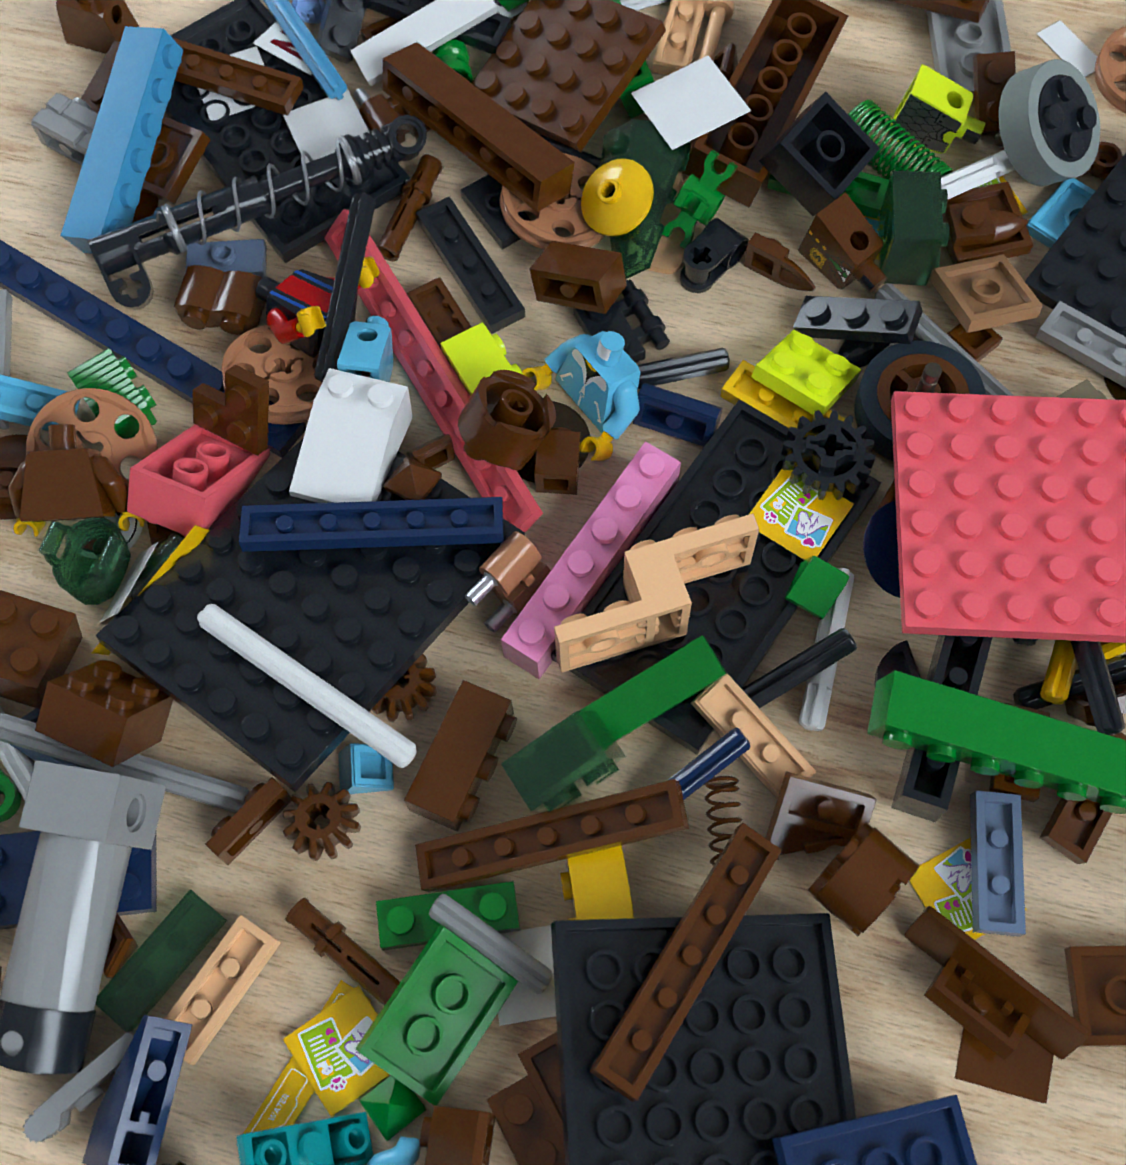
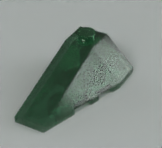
M632 119L618 128L611 129L604 135L600 166L616 159L633 160L647 170L654 187L653 202L645 219L635 229L626 234L610 236L611 251L620 252L622 255L626 279L650 268L665 227L660 222L666 205L673 203L677 191L673 188V184L678 171H685L690 155L691 141L672 150L653 123L647 120ZM613 189L609 193L608 197H611L614 194L615 189Z

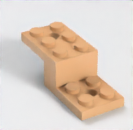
M735 514L728 515L719 519L712 526L699 530L696 527L685 528L676 532L672 538L658 542L654 540L641 541L633 545L630 550L625 551L623 587L628 601L623 600L612 603L604 609V612L591 616L586 614L569 616L561 621V625L554 626L556 658L561 673L686 635L692 603L685 584L751 564L759 532L754 514L742 517Z

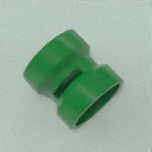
M451 39L432 51L440 60L472 83L473 77L469 66L468 48L463 42Z

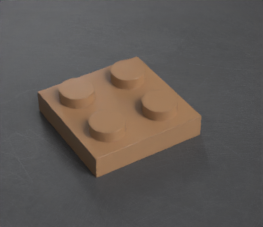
M1004 254L935 268L931 276V283L967 333L1038 318L1043 307L1042 303Z

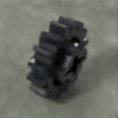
M818 410L815 411L812 422L802 416L799 418L797 428H789L786 437L787 441H784L781 454L785 456L782 468L783 470H793L789 479L791 484L800 481L804 483L803 494H808L813 488L818 490L819 500H823L827 492H832L836 500H840L844 488L854 494L857 492L860 482H867L871 473L870 469H872L876 458L875 455L871 454L875 443L871 439L863 440L867 430L865 426H860L856 429L852 427L853 416L849 415L844 421L838 420V412L836 410L831 412L829 418H824Z

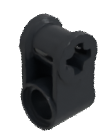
M719 218L712 219L684 250L683 262L685 265L680 273L681 285L692 293H702L709 290L728 269L734 267L739 262L747 249L749 239Z

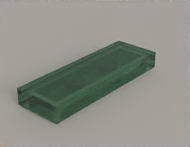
M190 889L97 995L95 1004L125 1032L133 1031L141 1022L143 1016L150 1012L228 920Z

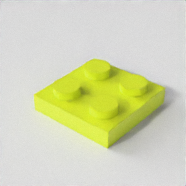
M793 329L756 364L751 378L810 414L814 415L815 411L819 410L824 416L856 382L862 369L850 363L845 357L835 354L816 343L810 336L801 334Z

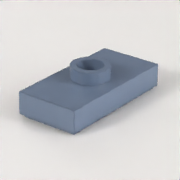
M264 239L205 242V245H200L199 243L187 245L186 269L191 265H202L224 272L243 271L262 278L266 276L267 246Z

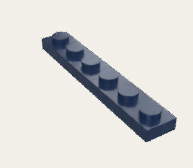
M502 497L242 506L239 544L242 552L504 543Z

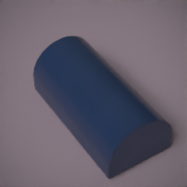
M644 383L638 393L640 410L634 418L633 424L704 447L718 428L723 408Z

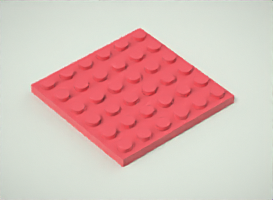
M894 391L891 398L902 633L1126 643V400Z

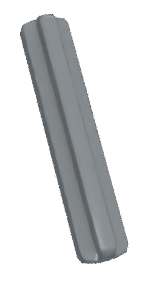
M441 894L435 900L429 911V915L433 920L446 927L535 993L541 994L547 988L553 977L551 969L448 895Z

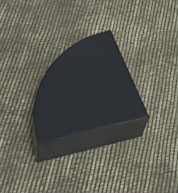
M907 640L893 646L882 658L875 673V686L876 681L895 670L921 678Z

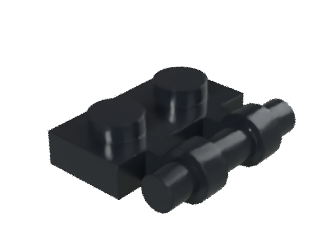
M626 280L627 286L622 291L624 298L614 302L606 314L574 308V316L585 334L593 336L601 331L619 333L625 340L623 350L635 363L645 359L646 350L642 346L643 344L652 341L655 348L661 350L670 343L669 338L664 332L666 329L665 324L659 316H654L647 305L649 300L642 289H637L632 280ZM635 314L641 324L634 329L631 328L626 320V317Z

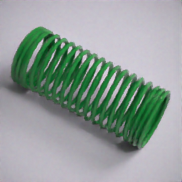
M865 100L859 103L848 115L856 122L865 113L859 119L857 125L867 135L880 123L870 136L872 140L885 127L883 132L874 141L876 145L889 132L887 137L878 146L880 150L869 161L868 166H871L879 175H882V178L889 179L892 187H896L897 191L906 196L907 200H911V203L917 206V208L922 209L929 206L933 202L935 195H931L930 191L926 195L924 194L933 186L935 179L953 172V169L944 161H940V157H935V153H930V149H925V145L920 144V140H915V136H910V132H906L905 128L896 123V120L891 119L890 115H886V111H881V107L876 105L873 100ZM893 137L892 141L887 145V147L883 151H881L884 145L889 141V139ZM898 141V143H897L896 146L891 150V152L887 154V152L889 151V149ZM903 145L900 151L892 158L894 153ZM907 150L905 155L897 162L900 156ZM912 154L909 160L903 165L906 159Z

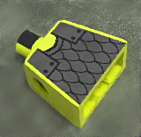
M921 64L893 116L896 123L905 128L906 132H910V136H915V140H920V144L925 145V149H930V151L939 154L947 151L955 137L976 144L985 127V122L968 116L974 97L972 92Z

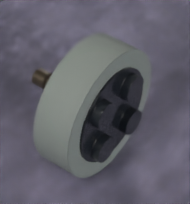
M1053 59L1019 71L1008 80L999 104L1000 132L995 134L994 140L998 147L1004 146L1007 157L1018 174L1031 184L1047 186L1081 176L1087 172L1092 166L1099 148L1100 118L1094 94L1082 73L1067 61Z

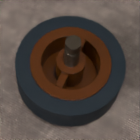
M922 340L912 341L911 344L898 343L881 351L868 364L856 394L854 416L857 427L865 426L867 428L864 440H874L873 450L894 462L891 398L894 391L986 395L985 387L975 367L954 349L939 343Z

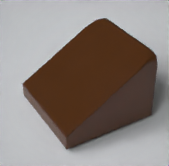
M449 434L440 435L407 452L408 457L433 469H437L453 461L455 458L453 443Z

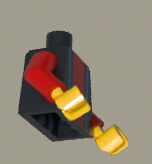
M373 257L364 258L358 290L371 287L374 283V278L380 274ZM300 269L293 272L281 283L267 276L259 281L255 294L258 299L266 302V325L279 343H291L312 358L318 355L323 330L326 327L325 321L335 278L324 277ZM356 295V299H355V304H354V309H353V313H352L351 323L355 321V317H356L357 295Z

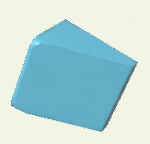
M350 743L339 752L340 790L346 789L350 794L391 791L394 789L393 763L367 744Z

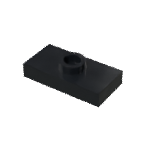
M487 174L462 188L461 196L503 250L521 238L508 226L501 212L500 195L503 185ZM524 211L518 212L519 217L526 221H531Z

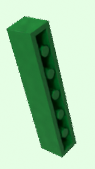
M896 670L876 681L867 734L882 738L884 745L903 750L913 747L926 751V756L935 761L946 763L955 762V760L970 764V770L979 774L993 776L1000 773L1013 777V782L1022 787L1042 788L1044 786L1057 790V796L1071 801H1084L1087 799L1100 803L1099 808L1106 812L1126 814V740Z

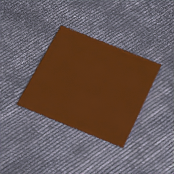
M963 1027L955 1079L1047 1104L1054 1054L1024 1032L1015 1051L1004 1060Z

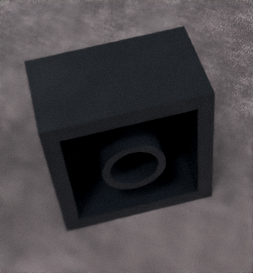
M824 92L803 110L759 162L814 217L840 197L880 148L827 92Z

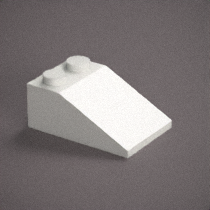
M329 368L312 405L289 490L290 496L317 503L377 501L413 418L408 387Z

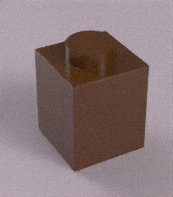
M555 427L549 431L536 453L534 474L536 492L577 495L581 454L580 432H574L563 427Z

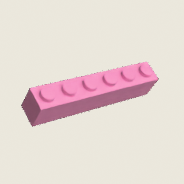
M646 441L501 638L503 655L506 659L536 678L540 679L553 661L551 654L555 650L554 626L561 625V621L569 616L583 612L620 562L624 552L628 551L679 482L680 461Z

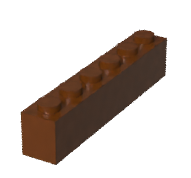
M415 42L383 58L382 90L533 210L539 212L570 193L575 162L420 43Z

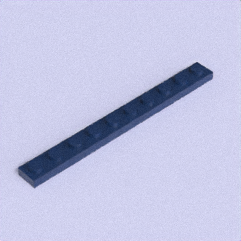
M0 240V288L7 289L10 294L104 351L110 348L117 359L125 356L132 368L192 404V390L202 383L225 393L222 371ZM269 400V405L275 404L274 402ZM305 422L296 424L268 423V448L270 451L283 458L305 432Z

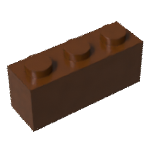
M465 680L462 681L404 799L409 811L456 832L459 831L463 821L467 823L471 821L480 799L475 796L482 780L489 782L499 759L494 754L501 740L508 742L516 726L517 717L513 716L512 700Z

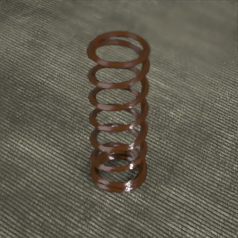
M732 776L713 777L704 784L707 788L713 790L705 796V800L709 804L714 805L706 812V816L716 821L707 828V831L711 835L718 837L713 839L708 845L711 850L719 853L710 860L713 866L715 864L714 861L719 858L723 849L714 847L713 844L730 839L732 834L714 832L712 828L726 823H739L743 820L740 817L719 818L710 815L711 812L721 808L739 807L741 805L740 802L722 803L709 799L710 796L717 793L738 791L740 788L734 785L739 780ZM722 780L733 781V782L723 783V784H711V783H710V782L722 781Z

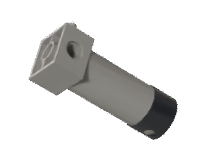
M35 761L19 827L41 832L0 994V1066L14 1071L41 1075L73 1074L83 1069L96 1014L94 1009L131 850L132 847L152 850L166 785L120 774Z

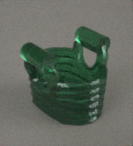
M89 517L74 523L71 527L52 521L38 550L44 555L46 562L52 566V573L58 585L85 605H99L115 595L127 571L131 557L126 540L117 524L104 517ZM65 536L64 552L60 558H57L56 554Z

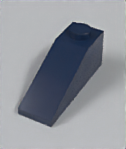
M149 1015L143 1016L96 1111L83 1164L156 1165L193 1024Z

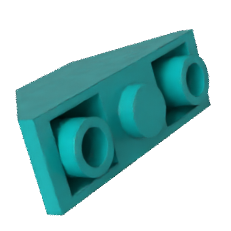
M366 1112L236 1136L240 1165H367L374 1155Z

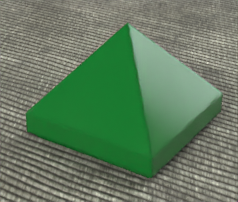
M389 1076L359 1100L387 1142L427 1110L416 1093L393 1076Z

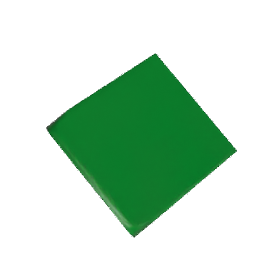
M811 556L801 562L784 599L820 620L824 619L846 586L850 576L819 557Z

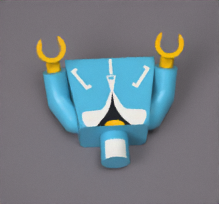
M601 331L593 336L581 334L568 339L545 358L546 363L543 366L529 367L522 371L523 375L528 378L536 375L537 384L534 387L535 391L548 388L552 382V373L557 374L555 380L602 433L600 437H586L581 442V452H592L596 449L591 461H604L611 457L613 453L611 441L614 438L616 440L620 438L640 410L637 393L640 370L638 365L623 350L625 345L624 338L614 331Z

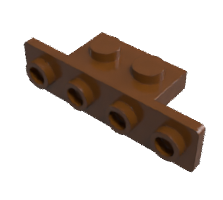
M926 907L905 932L907 939L942 966L924 996L1004 1060L1015 1051L1024 1032L1062 1060L1086 1041L1090 1033L1088 1028L933 907Z

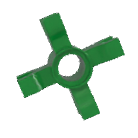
M711 150L705 159L702 177L698 178L691 174L682 186L673 203L681 212L676 219L670 221L661 233L668 238L675 227L682 228L685 232V238L679 246L684 249L694 239L697 222L699 221L706 226L718 211L725 195L717 189L723 181L734 174L738 167L731 162L724 173L717 172L714 169V161L719 156V153Z

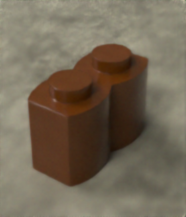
M188 266L175 300L174 308L181 321L191 328L202 330L205 327H221L223 331L229 334L241 335L258 327L266 303L258 299L255 294L257 285L262 277L243 271L224 272L208 266Z

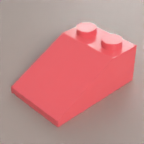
M194 424L130 468L127 512L144 518L149 523L158 524L178 532L184 537L187 536L195 525L209 529L219 517L243 496L269 458L270 449H266L257 456Z

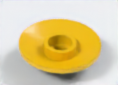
M616 159L603 164L590 176L582 192L581 210L586 223L594 231L605 236H620L632 231L645 219L651 208L654 197L652 179L647 170L633 160ZM613 189H615L614 194L611 197H608L609 193Z

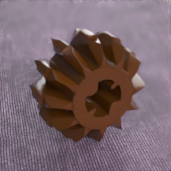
M422 654L398 680L400 683L406 681L407 686L404 688L399 685L392 686L372 708L375 714L378 715L386 711L388 720L394 722L398 718L399 712L403 711L406 719L412 721L414 719L412 708L417 707L422 711H427L429 705L424 697L435 696L437 690L435 685L430 683L436 678L434 668L426 667L428 661L425 655Z
M326 782L319 794L313 784H308L306 786L308 797L302 799L298 794H292L291 800L297 806V809L283 811V818L292 823L283 830L284 836L287 839H295L292 848L298 854L308 850L309 857L313 861L319 860L323 849H325L331 859H336L338 857L337 844L341 843L347 849L353 846L346 833L360 832L361 825L352 819L360 813V809L356 803H348L351 795L346 789L335 793L334 785L331 782ZM321 814L330 821L325 828H322L319 824L316 825L314 822Z

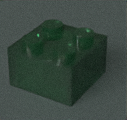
M892 171L878 217V235L884 244L879 253V268L887 276L883 284L927 286L932 270L939 268L940 248L946 247L949 239V223L943 222V214L947 208L948 192L947 189H941V172Z
M576 711L502 762L501 765L531 812L544 808L551 812L554 809L569 806L582 796L579 788L585 784L587 787L594 783L598 785L619 771L616 763L626 756L596 711Z

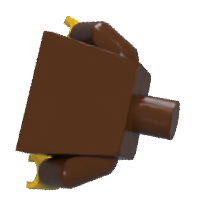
M73 424L49 425L50 450L27 452L25 461L20 464L8 486L14 514L19 518L13 526V531L17 535H22L27 529V525L32 527L34 536L37 537L46 525V521L116 517L115 511L121 513L118 525L122 531L129 530L130 521L128 517L136 518L140 526L144 527V518L127 512L128 487L109 459L102 456L99 450L77 448L76 429Z

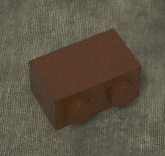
M552 241L529 268L537 301L606 314L627 286L620 252Z

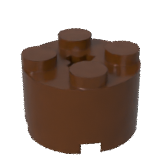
M497 370L493 371L490 377L485 378L484 376L458 419L459 432L465 442L464 451L474 460H485L491 464L513 470L522 469L537 451L556 421L555 407L547 393L542 398L534 390L537 383L527 376L514 371Z
M865 822L849 840L844 849L826 866L807 891L858 937L896 898V893L901 888L900 884L906 885L920 865L876 827L873 828Z

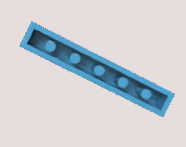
M129 26L124 28L60 235L83 253L92 254L88 244L89 239L131 224L136 207L139 204L140 193L146 173L150 167L152 153L161 131V123L167 103L171 98V90L183 53V49L164 28Z

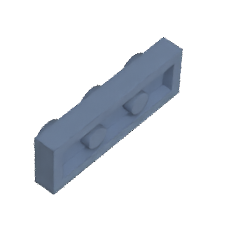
M974 791L970 794L973 932L1020 937L1026 934L1021 795Z

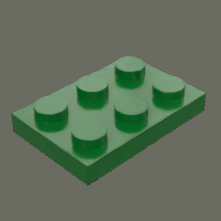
M439 925L355 1050L429 1103L437 1106L519 981L446 927Z

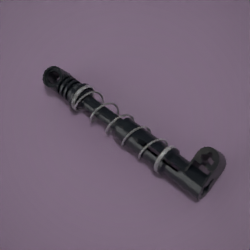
M403 115L394 119L393 122L381 126V132L375 128L372 130V135L369 132L363 133L364 139L359 135L354 137L350 134L340 136V138L337 137L335 140L336 149L332 154L313 160L309 153L303 150L301 153V166L279 173L275 166L269 163L267 165V179L258 182L255 175L244 180L234 177L232 184L208 194L199 190L197 198L174 207L168 204L162 205L155 209L153 215L89 239L88 244L115 301L127 309H142L149 305L154 293L152 282L143 264L144 262L169 252L175 255L184 253V251L187 252V245L195 242L205 245L207 237L230 228L235 232H239L241 224L263 215L273 218L275 203L291 196L300 204L307 205L310 197L309 189L324 183L334 191L341 192L344 176L358 185V183L361 184V182L366 181L369 174L374 172L373 167L381 170L383 169L382 163L388 167L391 166V160L395 164L401 161L412 160L419 155L426 143L427 133L425 126L415 116ZM402 129L411 131L416 138V144L412 147L400 145L396 139V132ZM305 156L310 161L309 163L305 162ZM270 168L276 173L273 177H271ZM340 178V187L335 188L329 181ZM306 191V201L300 200L296 194ZM268 205H272V214H271V215H269L270 209H269ZM213 212L214 215L204 218L203 215ZM200 217L199 221L189 225L186 224V222ZM169 229L171 230L161 236L142 242V239ZM138 265L140 270L129 274L133 282L142 284V287L137 290L139 297L133 299L130 295L122 293L127 288L126 281L122 278L112 281L110 275Z

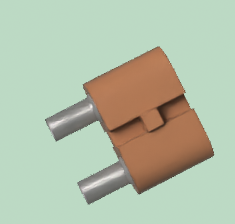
M514 531L479 567L480 573L484 576L465 595V598L472 605L476 606L495 587L493 592L502 604L484 622L486 627L494 633L512 614L516 616L520 614L551 571L546 564L540 562L542 556L534 544L518 531Z

